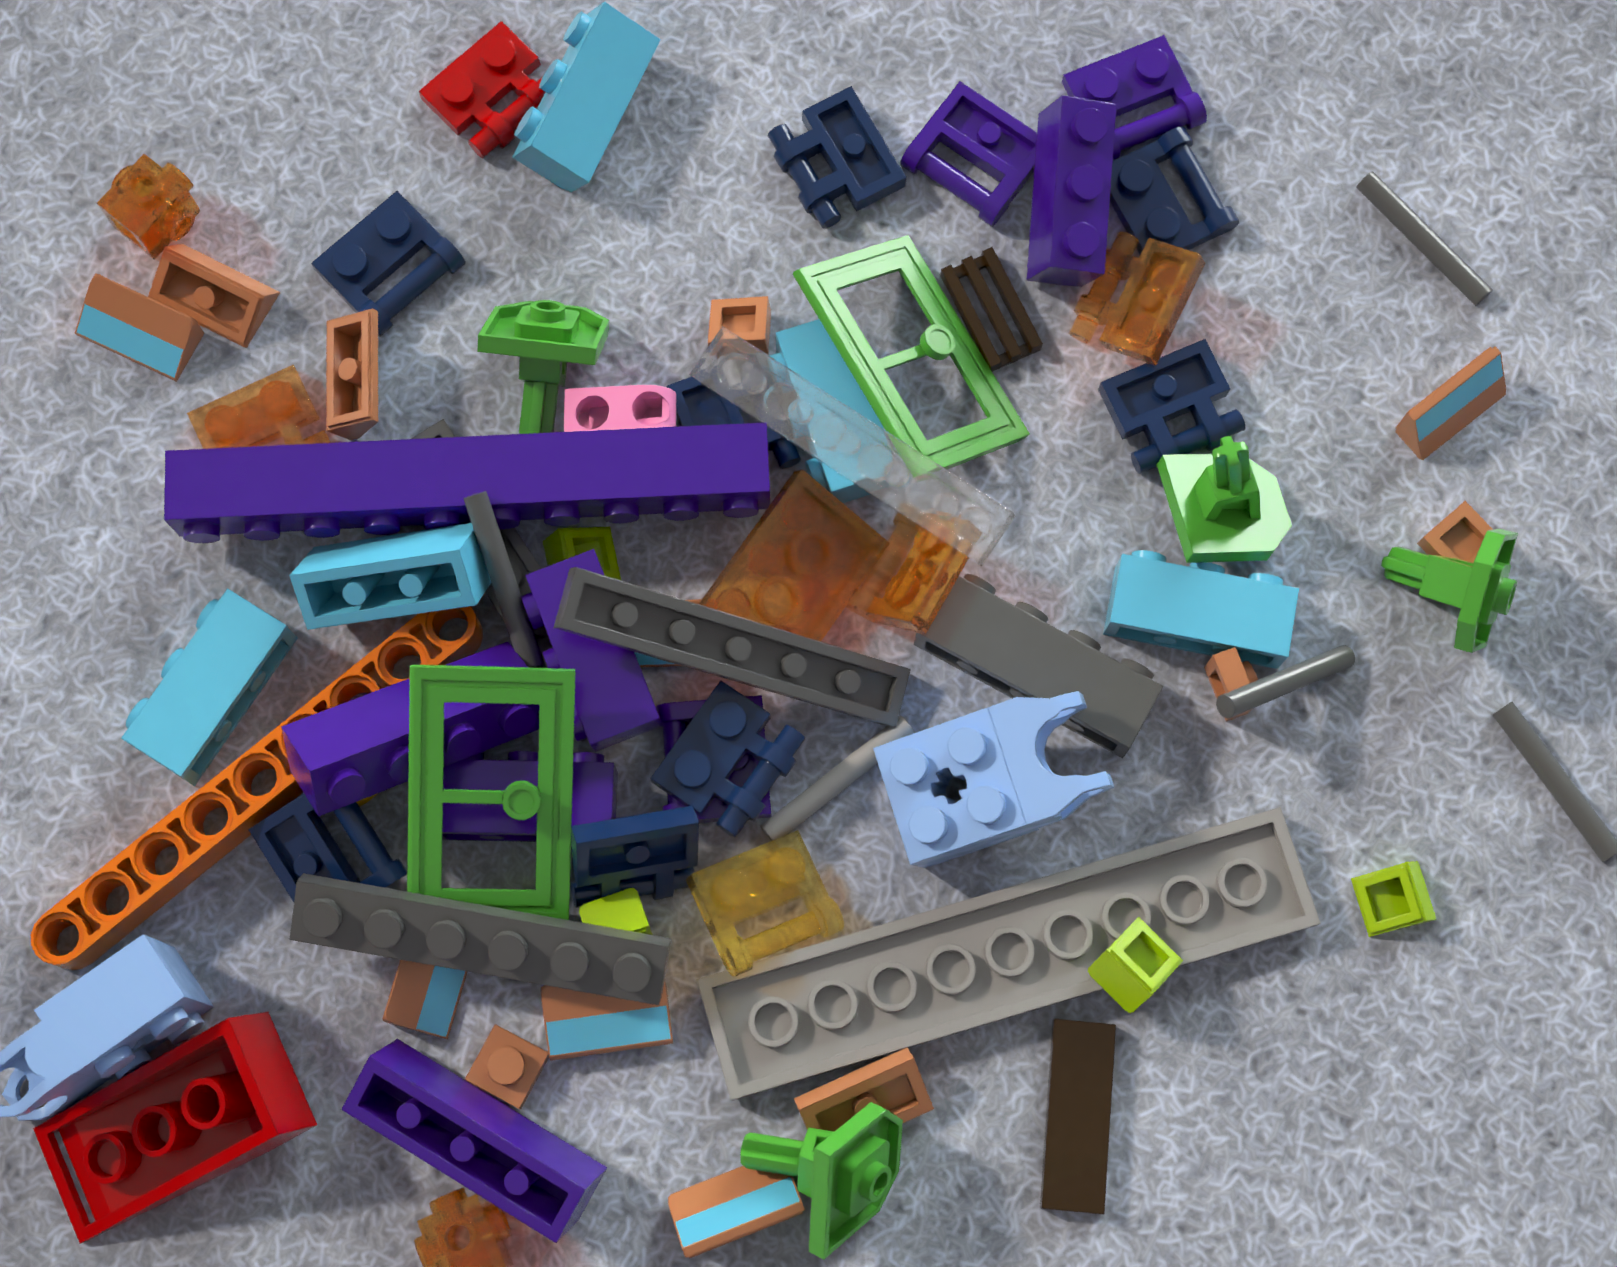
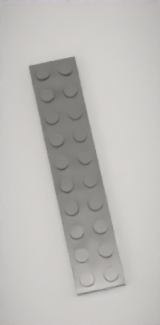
M1281 807L697 979L730 1100L734 1101L891 1054L907 1047L911 1048L1104 990L1087 972L1088 968L1138 917L1183 960L1178 967L1321 924Z

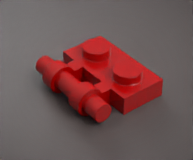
M502 21L418 91L421 100L458 136L474 122L482 128L468 140L470 147L481 158L488 155L498 145L504 148L516 138L514 131L517 129L525 113L532 106L537 109L545 94V91L539 88L542 78L535 81L528 77L541 65L539 57ZM511 90L519 96L500 114L490 109Z

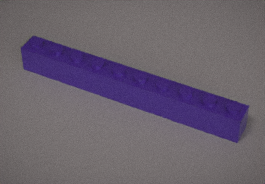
M767 422L165 451L164 520L179 537H183L185 541L192 543H214L220 540V535L243 534L247 539L267 541L278 539L280 532L304 531V534L310 537L329 538L338 536L340 529L364 528V531L369 534L390 535L398 533L400 526L424 525V528L427 530L460 525V523H471L463 498L483 491H487L499 529L518 527L520 520L544 519V523L550 526H571L578 524L580 518L604 517L606 522L624 524L639 520V515L663 514V517L668 520L686 521L699 517V512L723 511V514L727 517L746 518L757 515L759 509H771Z

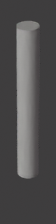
M899 716L896 727L886 726L761 824V829L775 845L877 765L874 747L914 734L913 728L904 717Z

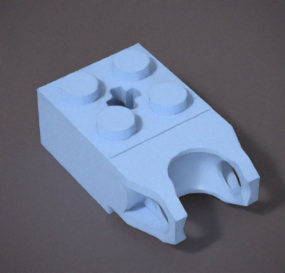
M1076 691L1052 698L1015 697L874 747L876 760L910 865L927 868L1039 830L1038 828L1066 819L1090 797L1114 788L1111 775L1107 774L1106 771L1088 776H1060L1054 774L1046 762L1045 746L1047 738L1055 728L1064 724L1072 715L1087 708L1083 694ZM953 777L966 780L967 789L959 790L962 799L958 802L946 797V787L949 786L948 783Z
M143 934L37 1007L34 1011L41 1022L20 1035L0 1051V1072L7 1068H15L2 1093L10 1106L0 1104V1118L17 1117L18 1121L47 1120L113 1077L116 1076L119 1080L151 1062L152 1058L148 1053L167 1039L172 1044H177L199 1031L205 1024L201 1016L214 1006L175 947ZM28 1079V1092L21 1098L20 1088L23 1082ZM47 1103L45 1106H43V1107H41V1108H39V1109H36V1108H38L39 1106H41V1105Z

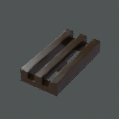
M993 247L982 251L981 256L975 259L972 256L963 259L959 266L953 268L952 265L941 269L940 277L975 345L992 372L1042 349L1043 343ZM981 269H987L1025 344L1018 346L980 272ZM965 276L968 277L1006 351L1000 355L997 354L959 280Z

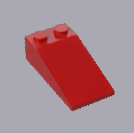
M269 1012L229 1017L36 1126L33 1130L78 1241L81 1244L275 1149L317 1126V1122ZM57 1131L61 1135L95 1219L92 1223L88 1219L54 1133Z

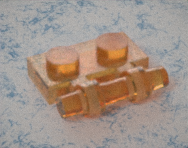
M1119 231L1111 248L1106 249L1105 274L1095 279L1089 293L1082 294L1074 308V313L1077 317L1069 334L1082 342L1090 343L1097 326L1106 325L1099 339L1106 349L1156 366L1206 263L1199 253L1152 238H1148L1140 257H1134L1132 255L1139 240L1129 233ZM1128 279L1117 304L1110 302L1119 281Z
M294 364L187 413L203 449L263 446L280 437H283L285 445L331 443L325 429L305 439L299 430L320 420V417Z

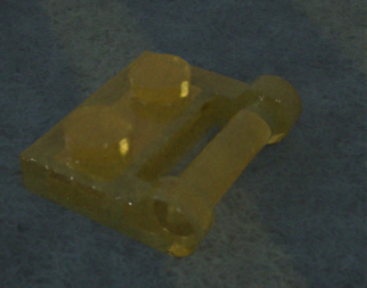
M798 830L696 871L686 879L722 962L733 977L752 970L753 962L818 934L825 938L844 929L842 913L837 903L829 897ZM801 897L807 907V913L746 939H742L734 927L739 923Z

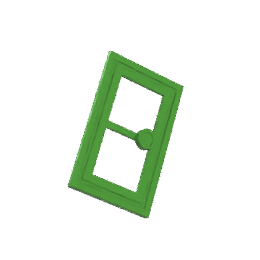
M909 235L809 265L793 272L792 275L916 482L1017 443L1030 434ZM899 271L931 325L921 334L920 345L878 359L837 290ZM950 355L987 418L926 440L885 370L925 356L935 360H944Z
M410 665L407 892L569 920L576 669ZM444 702L539 704L538 789L531 782L524 780L511 783L505 790L443 789ZM443 803L502 804L504 811L516 820H526L537 813L535 890L442 888Z

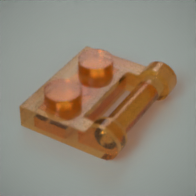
M902 505L893 519L896 527L861 588H853L844 605L847 609L873 623L926 634L982 537L983 532L969 520L923 513L914 507Z

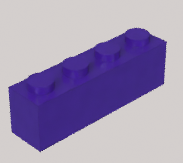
M508 641L446 664L450 666L528 668ZM410 678L281 727L290 772L318 817L408 782ZM444 702L443 767L539 730L540 705Z
M399 1039L394 1040L368 1057L341 1109L555 1243L580 1219L607 1169L603 1164Z

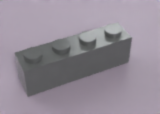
M950 572L916 632L914 645L1012 699L1015 697L1052 698L1079 691L1083 694L1087 708L1072 715L1062 726L1123 758L1131 748L1163 688V685L1152 680L1154 674L1147 667L1136 661L1124 658L1121 662H1118L1100 652V644L1082 632L1070 630L1066 634L1047 623L1048 617L1030 604L1017 602L1014 606L994 595L996 589L984 579L972 574H965L962 578Z

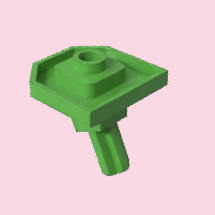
M553 300L524 301L494 307L478 334L477 352L520 357L519 380L524 382L519 434L554 432L559 387H565L567 362L587 365L596 364L608 338L609 319L586 307L564 305Z
M1225 436L1220 439V447L1212 450V454L1162 455L1157 463L1186 563L1267 561L1292 527L1277 478L1249 459L1248 446L1244 441L1234 442L1232 436Z
M1504 529L1487 530L1474 563L1451 557L1426 555L1398 546L1393 547L1388 556L1383 557L1381 566L1385 568L1384 576L1386 579L1419 589L1418 595L1461 608L1457 620L1454 648L1474 653L1486 647L1492 624L1496 621L1498 613L1507 615L1511 608L1517 580L1510 579L1508 576L1518 533Z
M870 1102L836 1131L808 1127L804 1141L750 1132L743 1139L740 1162L747 1169L798 1177L797 1191L811 1198L809 1252L825 1260L881 1210L900 1168L903 1120L887 1109Z

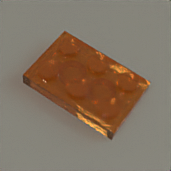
M803 469L794 471L702 598L699 605L821 642L890 543Z

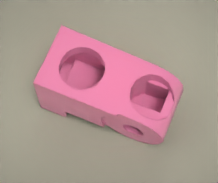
M657 385L565 389L564 432L676 427V392L670 388Z

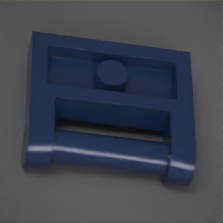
M1183 126L1166 132L1157 141L1112 162L1110 203L1148 269L1227 233L1239 224V219L1232 207H1224L1190 148L1193 140ZM1169 158L1204 217V220L1194 225L1191 224L1158 166L1159 163Z
M396 191L311 264L314 270L356 313L372 308L378 311V336L380 337L393 326L390 321L447 271L454 274L466 264V261L457 248L447 238L442 237ZM424 246L431 253L427 259L379 300L373 302L367 297L370 292Z
M302 794L248 829L293 902L297 880L303 873L384 888L407 875V870L401 860L398 858L393 861L357 802L333 812L372 875L361 882L305 794Z

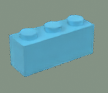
M606 2L601 3L587 15L582 11L579 12L573 19L564 35L563 40L569 44V47L562 61L555 59L540 82L539 88L545 91V94L538 108L530 107L515 131V136L521 141L512 158L569 192H573L590 182L661 40Z
M817 319L776 332V353L768 356L769 363L778 389L788 386L795 405L787 408V414L795 432V439L800 441L807 438L813 458L805 460V465L815 494L825 491L830 507L896 487L899 469L883 425L821 321Z
M472 523L316 546L312 548L289 575L307 630L476 606L491 584Z
M1137 550L1133 551L1131 555H1121L1114 570L1103 635L1209 656L1236 647L1241 662L1249 661L1250 664L1278 669L1289 657L1299 588L1283 585V579L1270 574L1253 573L1249 574L1248 578L1225 574V569L1222 566L1209 562L1190 563L1189 567L1168 563L1164 555L1153 551Z
M228 588L219 600L213 599L202 610L196 623L197 632L185 649H177L168 658L161 672L163 680L150 698H143L131 710L126 720V728L128 729L121 738L193 786L197 784L298 639L287 625Z

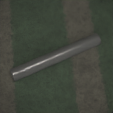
M1373 171L1359 182L1356 188L1475 306L1493 291Z
M487 491L464 497L463 499L513 648L528 668L539 666L544 662L523 604Z
M1341 645L1222 694L1216 700L1217 710L1224 718H1231L1341 672L1354 665V652L1350 647Z
M1510 702L1494 713L1493 717L1600 860L1605 862L1616 855L1617 840L1515 704Z

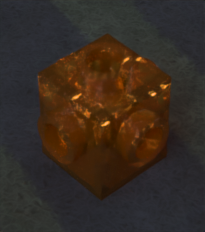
M143 154L133 165L123 168L115 176L111 188L97 202V205L111 225L154 260L162 253L165 246H168L172 241L183 238L190 231L195 217L200 212L199 207L189 192L194 185L188 177L170 162L161 167L146 154Z
M464 1187L428 1203L432 1214L417 1221L422 1235L415 1238L414 1243L423 1267H510L514 1265L504 1242V1239L512 1236V1231L504 1211L492 1203L488 1204L486 1199L477 1194L468 1197ZM461 1226L466 1227L470 1234L469 1244L464 1249L456 1241V1233Z

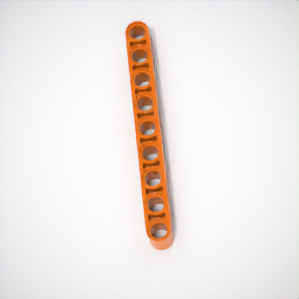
M472 607L420 613L414 616L45 912L34 924L31 932V946L35 955L43 962L68 970L83 969L95 962L251 835L248 829L303 793L290 772L282 726L348 702L359 693H372L406 680L393 677L395 664L405 656L414 655L420 657V665H446L473 655L481 646L483 629ZM461 618L468 621L467 630L462 637L453 641L439 638L441 627L448 620ZM265 769H274L277 780L271 791L260 796L253 795L251 789L253 778ZM225 807L228 812L226 826L214 835H206L203 827L205 817L210 811ZM176 846L179 856L177 865L169 873L158 875L155 870V861L158 854L167 847ZM126 885L129 891V900L126 907L115 915H109L106 908L108 895L113 889ZM76 925L79 931L77 946L72 952L61 956L57 949L58 937L65 928Z

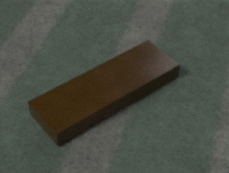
M1064 1019L1052 1020L1040 1196L1041 1209L1093 1214L1105 1213L1116 1024Z

